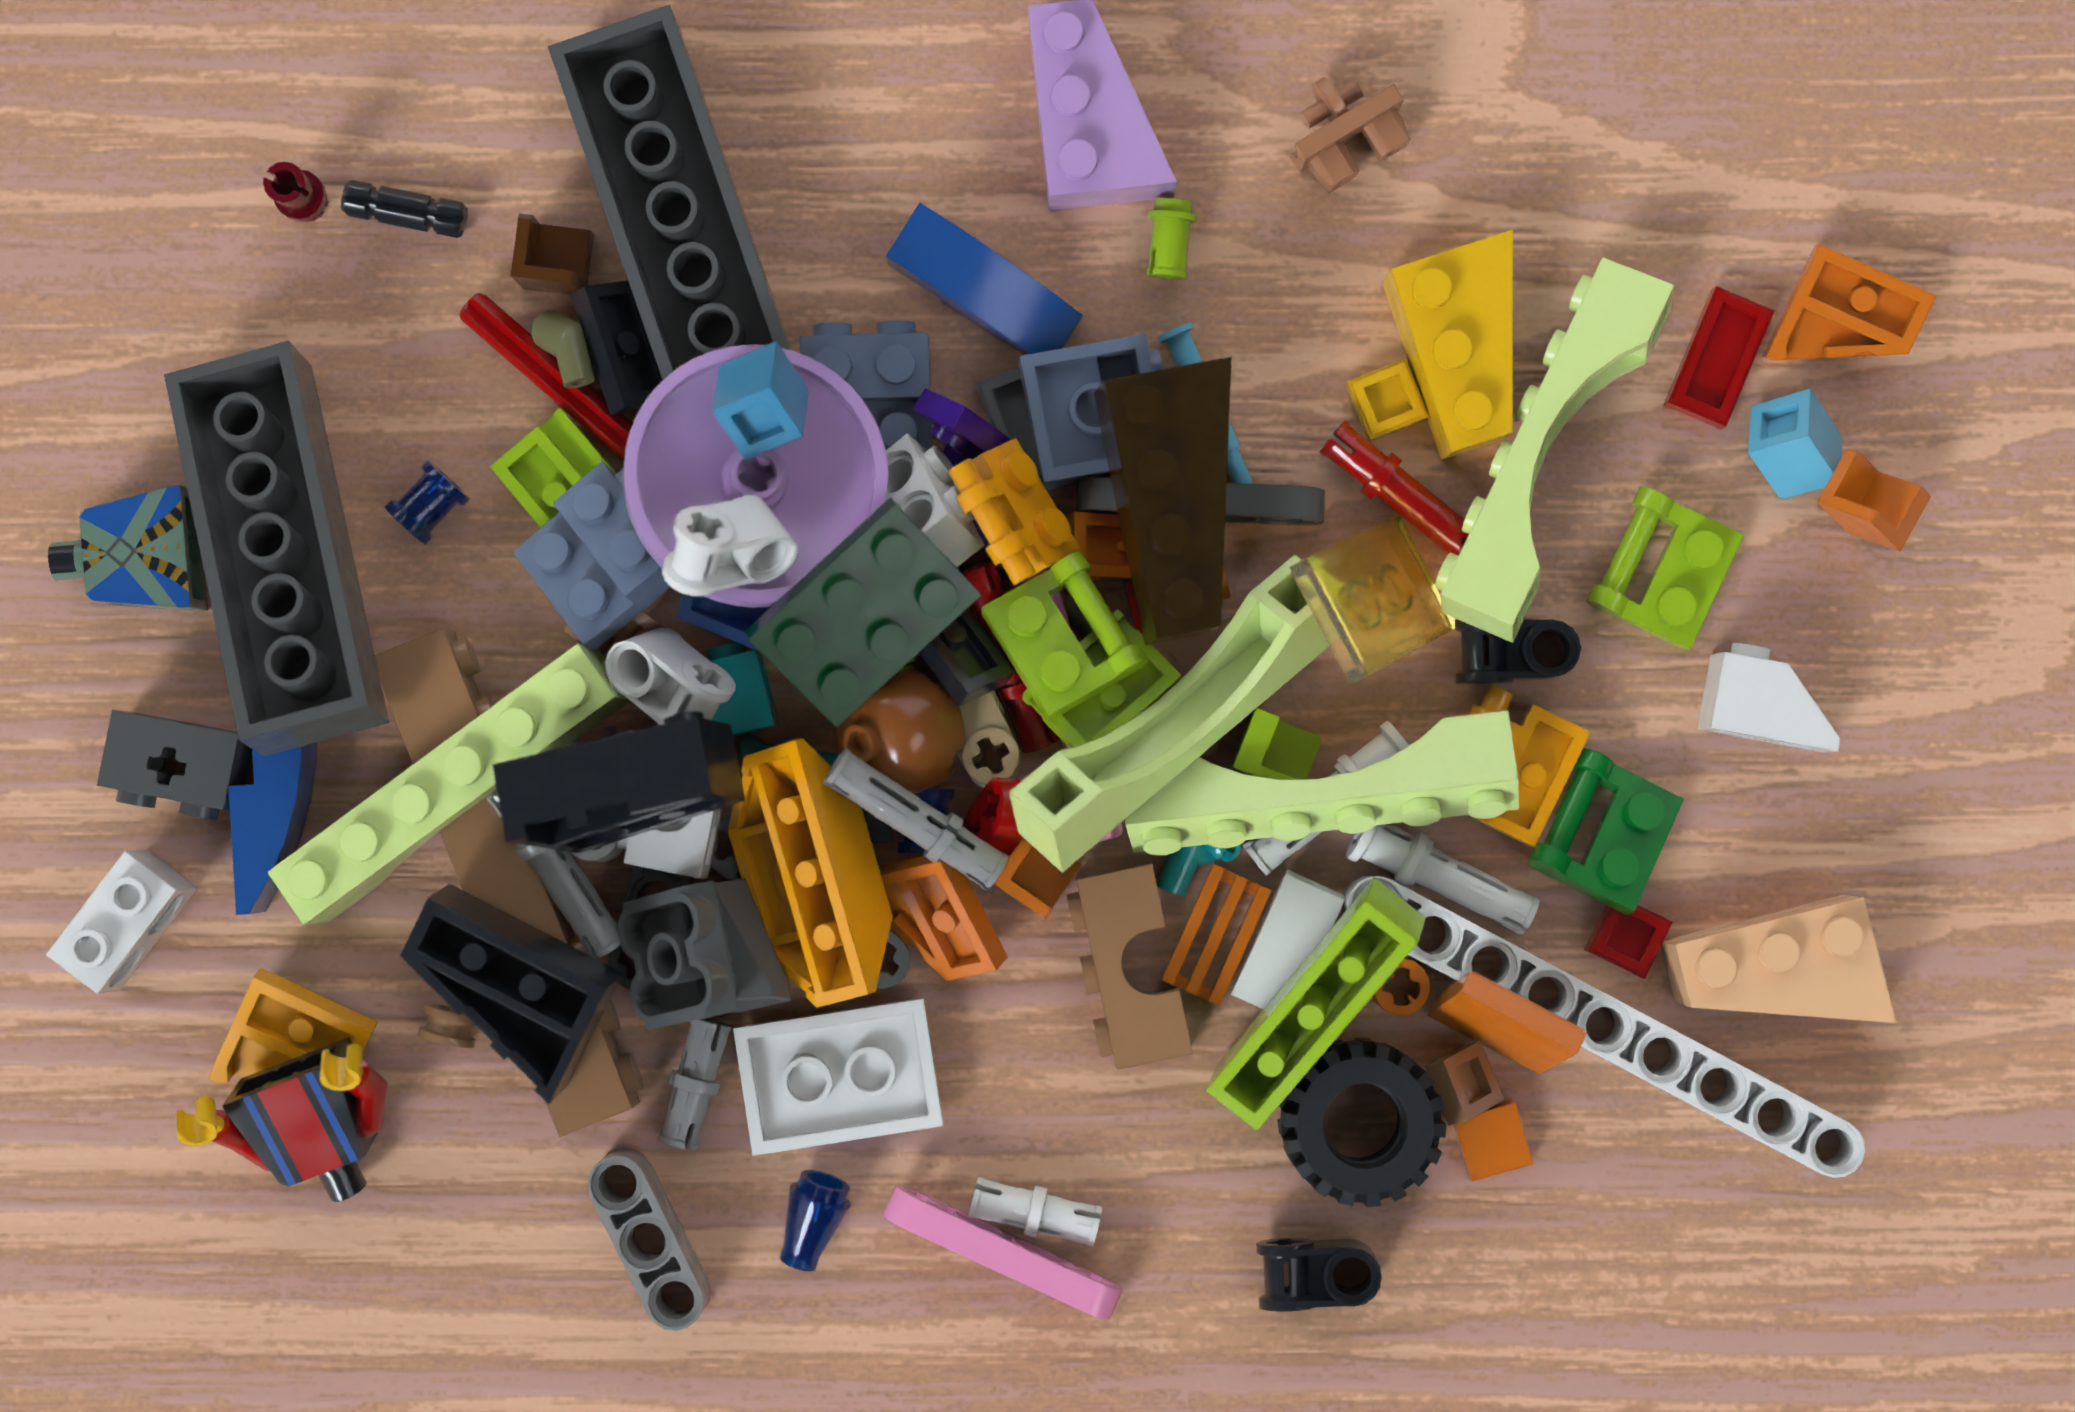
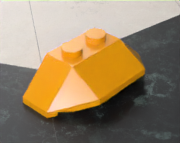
M801 738L744 756L741 772L744 774L742 785L745 801L733 804L728 834L741 879H746L785 976L804 990L806 998L817 1008L876 992L893 915L862 807L830 786L827 787L823 784V780L831 766Z

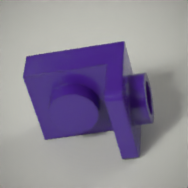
M926 388L913 408L914 412L934 425L929 436L945 446L942 452L951 461L953 466L969 458L972 460L978 455L1011 440L967 407Z

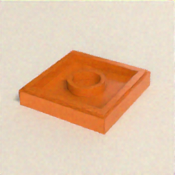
M1474 971L1468 972L1438 994L1427 1015L1475 1041L1481 1040L1482 1045L1539 1075L1578 1054L1587 1034L1583 1028Z

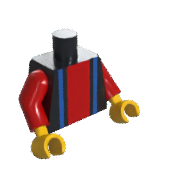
M348 1037L241 1078L222 1105L224 1110H216L215 1100L211 1096L199 1097L195 1101V1115L188 1114L183 1110L176 1111L177 1138L187 1146H203L214 1142L229 1148L263 1170L270 1171L277 1181L285 1186H291L319 1176L331 1201L340 1202L356 1195L367 1184L356 1161L366 1156L378 1131L383 1127L388 1084L374 1068L362 1059V1046L352 1044Z

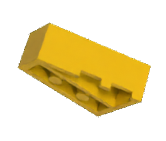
M1513 229L1392 268L1382 281L1412 375L1429 414L1427 421L1441 461L1501 442L1513 432Z

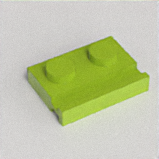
M561 407L543 425L537 426L489 466L541 528L559 514L553 502L601 462L617 474Z
M1118 609L1112 614L1131 644L1138 642L1149 659L1142 668L1049 722L1045 719L1028 689L1023 692V701L1028 706L1031 705L1039 713L1043 722L1068 748L1078 747L1101 738L1131 721L1158 701L1181 679L1182 675L1152 644L1145 645L1141 632L1138 629L1135 631ZM1094 631L1079 642L1094 667L1110 658Z

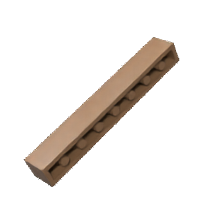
M441 628L375 655L382 687L413 764L495 705L490 696L481 698L472 676L480 672L478 659L469 640L466 637L458 639L455 631ZM487 797L439 831L463 891L587 954L579 937L574 935L570 923L567 922L536 871L533 870L528 861H521L513 850L517 844L506 842L502 819L497 815L492 805L489 804L486 799ZM611 999L568 1086L550 1104L546 1102L559 1138L630 1110L640 1103L636 1091L644 1089L642 1076L632 1054L628 1053L622 1056L613 1034V1031L620 1029V1022Z

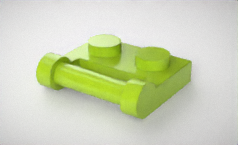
M1640 486L1632 502V506L1636 508L1634 515L1601 585L1593 584L1586 602L1594 608L1682 650H1691L1742 542L1744 534L1674 502V500L1661 492ZM1660 520L1672 526L1673 530L1639 602L1636 603L1624 596V593Z
M1081 551L1065 556L1047 571L984 605L981 615L1047 722L1128 677L1149 661L1138 642L1131 644L1088 575L1092 568ZM1066 588L1110 657L1107 661L1096 667L1090 661L1051 596Z

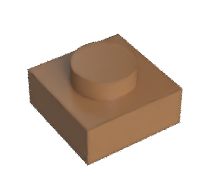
M1481 1040L1461 1045L1425 1065L1428 1075L1434 1081L1432 1085L1436 1093L1441 1095L1445 1108L1442 1111L1448 1126L1467 1122L1504 1100Z

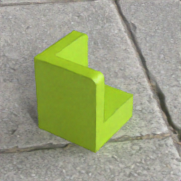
M1256 708L1250 713L1229 769L1244 775L1277 780L1307 779L1322 740L1318 735L1281 721L1279 716Z

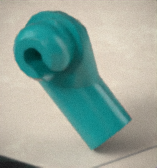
M1243 843L1232 848H1216L1209 844L1181 847L1179 851L1167 856L1156 882L1157 886L1173 894L1185 897L1198 866L1221 859L1225 862L1234 860L1240 854Z

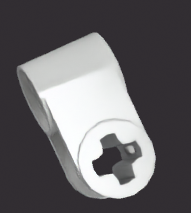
M744 495L731 501L707 506H690L681 510L676 516L673 531L677 541L674 551L670 552L664 560L662 575L673 589L683 594L706 596L718 590L754 582L765 583L776 579L793 564L797 556L798 546L763 499L756 495Z
M659 627L614 644L608 651L605 661L606 674L614 689L632 701L655 720L658 725H663L664 719L671 715L690 711L702 712L705 719L712 720L720 704L729 701L736 690V684L726 670L710 662L670 628Z

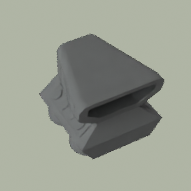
M746 879L714 883L712 880L691 884L623 903L624 910L618 922V938L626 955L634 960L636 975L630 987V1000L637 1017L646 1023L647 1031L703 1018L723 1017L792 1000L789 984Z

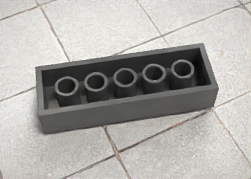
M670 4L548 46L662 380L688 361L725 347L768 345L777 341L781 348L792 350L684 37Z
M285 341L164 374L239 741L265 757L389 723L312 366L290 341Z

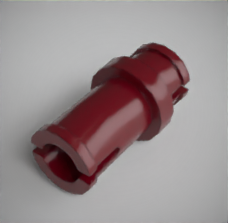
M285 161L275 163L269 167L267 172L274 176V180L272 181L264 177V190L274 200L275 205L283 215L294 221L310 222L317 220L324 214L322 210L327 206L328 199L325 187L317 176L307 170L300 169L293 163Z

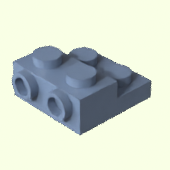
M885 321L877 324V334L852 335L851 324L829 322L815 324L814 336H800V353L824 364L837 373L862 398L879 428L885 451L907 433L926 450L932 447V437L929 436L932 424L913 411L924 389L931 390L930 341L928 333H916L915 323L911 321Z
M1146 334L1019 357L1018 364L1040 478L1043 485L1097 475L1102 477L1110 476L1093 393L1104 380L1163 369L1158 349H1148Z
M603 462L554 501L553 505L559 511V514L513 551L514 555L582 644L593 652L671 587L662 575V568L648 553L631 522L624 494L623 469L616 474Z

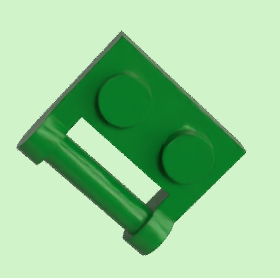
M1583 748L1573 768V771L1576 772L1548 835L1544 843L1536 844L1528 863L1539 872L1625 915H1629L1637 907L1684 799L1615 765L1604 754ZM1599 785L1611 791L1612 794L1581 863L1572 860L1567 853Z

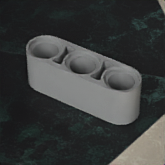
M626 1148L612 1151L594 1166L589 1175L588 1191L590 1198L653 1322L666 1330L677 1331L688 1328L698 1319L709 1301L710 1285L708 1278L651 1163L645 1155L634 1149ZM624 1165L631 1169L637 1181L636 1191L633 1195L627 1197L618 1196L609 1189L606 1182V1172L609 1166ZM652 1223L662 1230L666 1240L665 1249L662 1252L656 1254L646 1253L637 1246L634 1231L638 1224ZM671 1281H679L688 1285L694 1295V1306L685 1311H677L670 1308L663 1298V1285Z

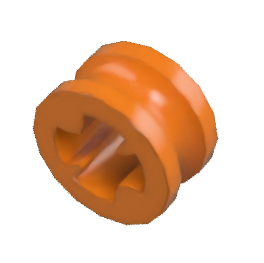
M1405 958L1397 968H1406V978L1416 982L1417 988L1413 997L1406 993L1404 996L1407 1002L1394 1004L1393 994L1383 990V985L1372 996L1375 1003L1383 1010L1398 1016L1410 1015L1420 1010L1426 1003L1430 993V981L1424 968L1415 961ZM1392 973L1389 977L1395 978L1394 973Z

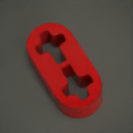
M993 777L966 813L962 826L1000 852L1010 856L1023 837L1018 833L1009 791L1023 780Z

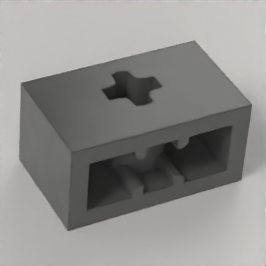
M112 710L97 786L117 789V802L155 808L158 797L181 802L179 814L218 820L220 809L230 810L228 786L246 784L252 749L239 741L238 732L136 712ZM167 758H176L179 762L187 763L185 774L175 775L174 772L165 770Z

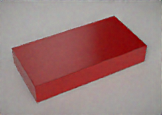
M1718 286L1711 289L1663 405L1719 429L1725 428L1775 310Z

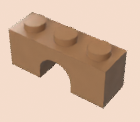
M1145 863L1076 878L1079 892L1066 894L1074 932L1087 929L1092 954L1080 957L1087 994L1100 992L1105 1017L1093 1020L1101 1057L1113 1055L1116 1068L1120 1070L1193 1054L1179 989L1172 987L1158 991L1141 990L1133 986L1125 978L1122 971V954L1128 942L1142 932L1166 927L1153 864Z

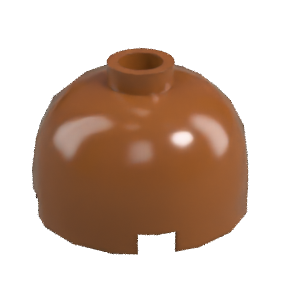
M905 665L837 728L834 727V734L839 755L847 748L852 751V754L880 773L897 782L911 793L917 794L932 789L951 777L956 768L949 769L954 762L955 753L963 750L965 732L962 712L941 682H932L926 675L919 672L925 670L919 666Z

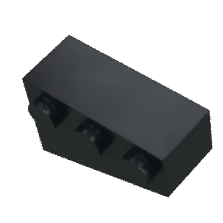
M699 711L671 715L664 719L663 725L642 730L624 731L608 738L492 764L506 842L581 853L745 801L731 725L705 719L703 713Z
M451 884L427 898L400 955L459 1015L464 1013L492 1041L490 1046L504 1060L508 1057L537 1086L534 1090L548 1104L568 1086L623 974L621 971Z

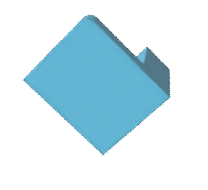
M1811 388L1751 406L1748 454L1777 496L1781 499H1787L1825 488L1842 458V437Z

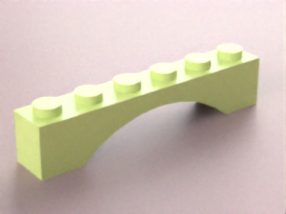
M1602 257L1593 278L1585 274L1581 277L1569 305V310L1575 312L1567 332L1557 329L1546 349L1542 364L1549 367L1544 380L1540 388L1530 385L1519 405L1516 420L1522 422L1519 432L1513 443L1506 440L1501 443L1492 461L1489 476L1496 478L1487 498L1484 499L1477 496L1467 512L1462 527V532L1469 534L1459 556L1450 552L1440 568L1435 588L1441 590L1442 613L1502 639L1514 642L1540 587V565L1532 540L1530 514L1534 487L1545 456L1563 426L1589 398L1616 378L1646 364L1672 310L1673 284Z
M1292 556L1248 593L1232 620L1210 649L1158 701L1134 719L1109 734L1084 745L1056 752L1009 791L1018 833L1061 872H1064L1343 635L1341 590L1298 556Z
M577 643L269 870L267 873L301 923L309 925L330 922L380 886L398 866L434 835L487 797L496 789L492 764L563 748L583 737L628 704L630 700L618 693L610 684L606 674V659L600 650L596 649L593 652L583 644Z
M1499 711L1442 718L1419 740L1390 758L1355 772L1321 779L1277 780L1244 775L1198 757L1125 819L1133 853L1146 852L1151 855H1169L1179 851L1181 847L1208 844L1216 848H1232L1241 845L1245 840L1269 837L1282 841H1294L1305 838L1313 832L1331 830L1356 834L1369 831L1375 825L1402 822L1410 826H1426L1437 822L1440 818L1470 815L1477 819H1489L1500 816L1508 810L1519 809L1518 774L1509 712Z

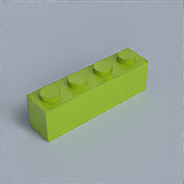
M1374 877L1220 1060L1206 1092L1258 1131L1418 944L1426 917Z

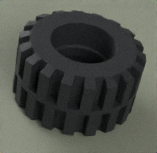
M1355 1038V1041L1344 1042L1342 1039L1336 1040L1279 1105L1281 1116L1280 1119H1277L1278 1130L1282 1136L1283 1148L1289 1160L1302 1178L1308 1181L1316 1191L1325 1197L1329 1195L1336 1198L1341 1204L1353 1206L1354 1202H1362L1366 1207L1381 1206L1380 1200L1389 1197L1397 1201L1407 1196L1406 1188L1413 1183L1419 1187L1429 1177L1424 1173L1431 1162L1437 1165L1442 1151L1438 1149L1440 1137L1446 1138V1123L1441 1118V1110H1445L1441 1095L1436 1093L1432 1085L1434 1081L1428 1073L1415 1063L1416 1061L1395 1047L1384 1042H1374L1369 1038ZM1363 1083L1375 1085L1387 1092L1395 1103L1397 1109L1395 1132L1387 1145L1377 1153L1363 1158L1346 1157L1337 1152L1329 1144L1325 1136L1323 1121L1327 1107L1332 1099L1347 1087Z

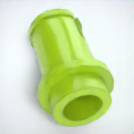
M1174 198L1155 199L1154 210H1149L1147 213V218L1153 220L1149 268H1147L1146 276L1175 280L1187 279L1186 265L1190 223L1197 222V215L1192 213L1193 202Z

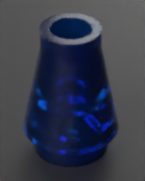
M804 1170L801 1172L798 1182L790 1185L784 1244L779 1257L784 1264L801 1271L816 1270L820 1256L851 1206L850 1201L847 1199L850 1187L845 1181L825 1172Z

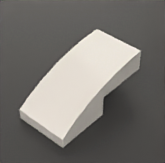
M1287 869L1262 919L1259 933L1233 984L1231 995L1264 1009L1334 926L1344 903L1345 895Z

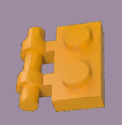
M1016 438L990 449L972 460L969 458L948 470L950 477L960 492L955 497L965 515L972 512L990 543V546L985 548L995 566L1000 563L1002 564L1014 585L1053 566L1060 559L1081 549L1071 533L1067 518L1057 509L1038 476L1033 460L1023 451Z
M1490 685L1481 705H1473L1469 715L1506 711L1513 695L1499 687ZM1530 704L1520 725L1510 721L1518 774L1519 809L1508 810L1494 818L1474 819L1530 847H1535L1591 732L1535 704Z

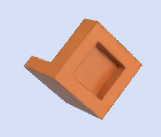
M1847 449L1817 503L1847 533L1901 552L1931 496L1920 485L1879 472L1860 452Z
M1023 838L1009 857L1006 866L994 882V885L1046 919L1081 864L1075 861L1064 872H1061Z

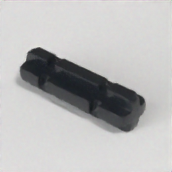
M356 180L347 181L341 197V210L348 216L369 220L371 216H374L380 223L428 232L431 227L433 231H437V234L454 238L463 235L468 219V208L462 202L440 198L438 202H435L430 195L381 186L379 190H376V187H372V184Z

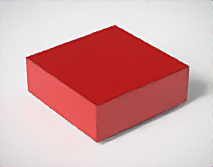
M1605 905L1584 950L1639 978L1646 979L1673 922L1640 905H1637L1635 911L1629 915H1625Z

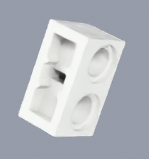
M908 433L885 451L888 464L886 501L891 497L958 567L981 549L984 543L973 523L975 518L972 512L965 515L955 498L960 492L954 486L952 478L948 473V470L954 467L953 464L939 448L932 446L926 450Z
M149 850L124 851L47 952L46 956L96 994L120 990L198 888Z

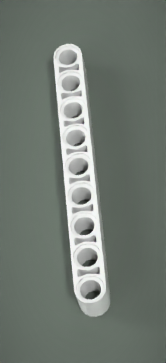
M1372 874L1363 875L1352 880L1344 890L1343 913L1347 911L1375 877L1424 917L1436 916L1445 926L1446 932L1442 945L1436 950L1429 952L1422 951L1416 945L1408 956L1455 981H1458L1468 972H1472L1471 963L1473 956L1478 950L1493 946L1501 956L1502 966L1498 975L1491 979V981L1529 1000V991L1532 984L1542 977H1550L1557 985L1558 997L1555 1004L1547 1010L1583 1028L1584 1032L1587 1033L1586 1022L1592 1011L1600 1007H1607L1614 1017L1612 1033L1602 1041H1593L1586 1034L1581 1048L1822 1175L1838 1178L1855 1172L1862 1163L1865 1154L1864 1139L1859 1130L1849 1122L1401 884ZM1663 1037L1670 1046L1671 1055L1669 1062L1658 1071H1649L1643 1059L1645 1047L1650 1041ZM1714 1068H1721L1727 1078L1726 1090L1720 1098L1714 1101H1706L1701 1093L1700 1085L1702 1078L1708 1071ZM1777 1098L1783 1106L1784 1114L1782 1121L1776 1128L1770 1131H1763L1758 1123L1759 1109L1766 1101ZM1835 1129L1840 1139L1838 1152L1831 1159L1820 1161L1815 1150L1817 1138L1826 1130Z

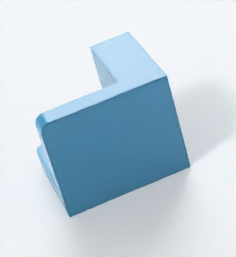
M777 341L725 362L719 367L712 412L746 460L803 437L808 389Z

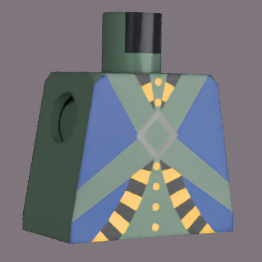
M181 485L169 486L84 509L80 512L79 516L81 540L53 542L49 545L48 563L53 579L58 581L84 578L85 593L88 601L118 606L194 612L208 611L205 572L188 489Z

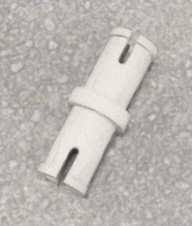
M978 1177L968 1217L994 1221L1024 1229V1236L1036 1238L1037 1233L1093 1247L1102 1207L1048 1195L1047 1188L1034 1186L1032 1191Z

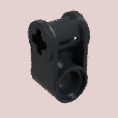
M1552 619L1524 620L1512 643L1463 621L1455 620V630L1461 632L1462 671L1456 674V684L1513 683L1514 680H1547L1566 674L1574 668L1580 658L1581 644L1579 636L1571 626L1563 621ZM1540 633H1552L1563 643V659L1554 668L1544 667L1533 656V641ZM1483 637L1485 639V665L1483 663Z
M1277 1238L1262 1240L1256 1243V1251L1259 1255L1263 1256L1265 1294L1259 1297V1308L1262 1310L1290 1312L1309 1310L1315 1307H1355L1369 1302L1380 1289L1382 1275L1379 1263L1369 1246L1359 1240ZM1344 1258H1360L1368 1265V1275L1364 1282L1358 1286L1344 1287L1333 1278L1334 1268ZM1285 1262H1289L1290 1284L1288 1287L1284 1286L1283 1265Z

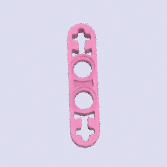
M895 1186L882 1214L886 1219L907 1231L1076 1309L1104 1320L1111 1318L1123 1291L1120 1286L1095 1272L978 1218L968 1217L969 1214L906 1186Z

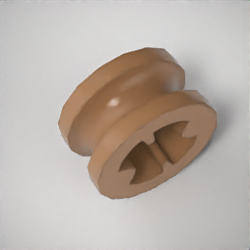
M429 1003L424 1005L423 1013L427 1014L428 1023L424 1027H419L418 1037L461 1048L475 1047L476 1039L471 1035V1029L475 1024L464 1013L459 1015L451 1006Z

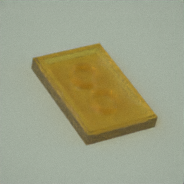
M1397 515L1289 567L1340 667L1351 684L1455 629L1456 619L1442 613L1441 591L1435 588L1436 581L1401 515Z

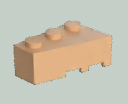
M1840 895L1666 939L1661 946L1675 1003L1687 1007L1897 1023L1864 897Z

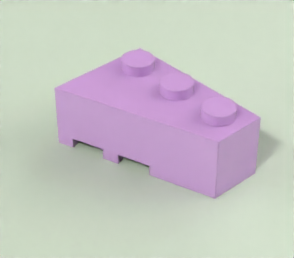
M1074 0L1028 5V26L1049 211L1149 201L1156 198H1174L1177 181L1094 1Z

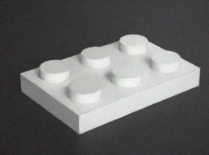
M924 997L733 1028L752 1156L935 1128L944 1125Z

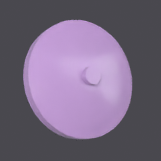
M739 345L714 350L688 361L665 377L643 403L634 420L625 450L623 468L624 494L631 522L644 547L662 569L665 558L675 549L677 538L673 531L676 516L681 510L690 506H707L731 501L744 495H756L763 499L798 546V551L793 564L776 579L765 583L754 582L718 590L704 596L718 602L744 607H772L886 502L888 488V464L885 446L879 428L862 398L842 377L824 364L811 357L784 348L781 349L808 389L803 437L745 460L712 412L718 370L723 363L766 345Z

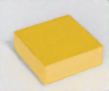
M1406 358L1345 383L1369 442L1424 421L1429 417Z

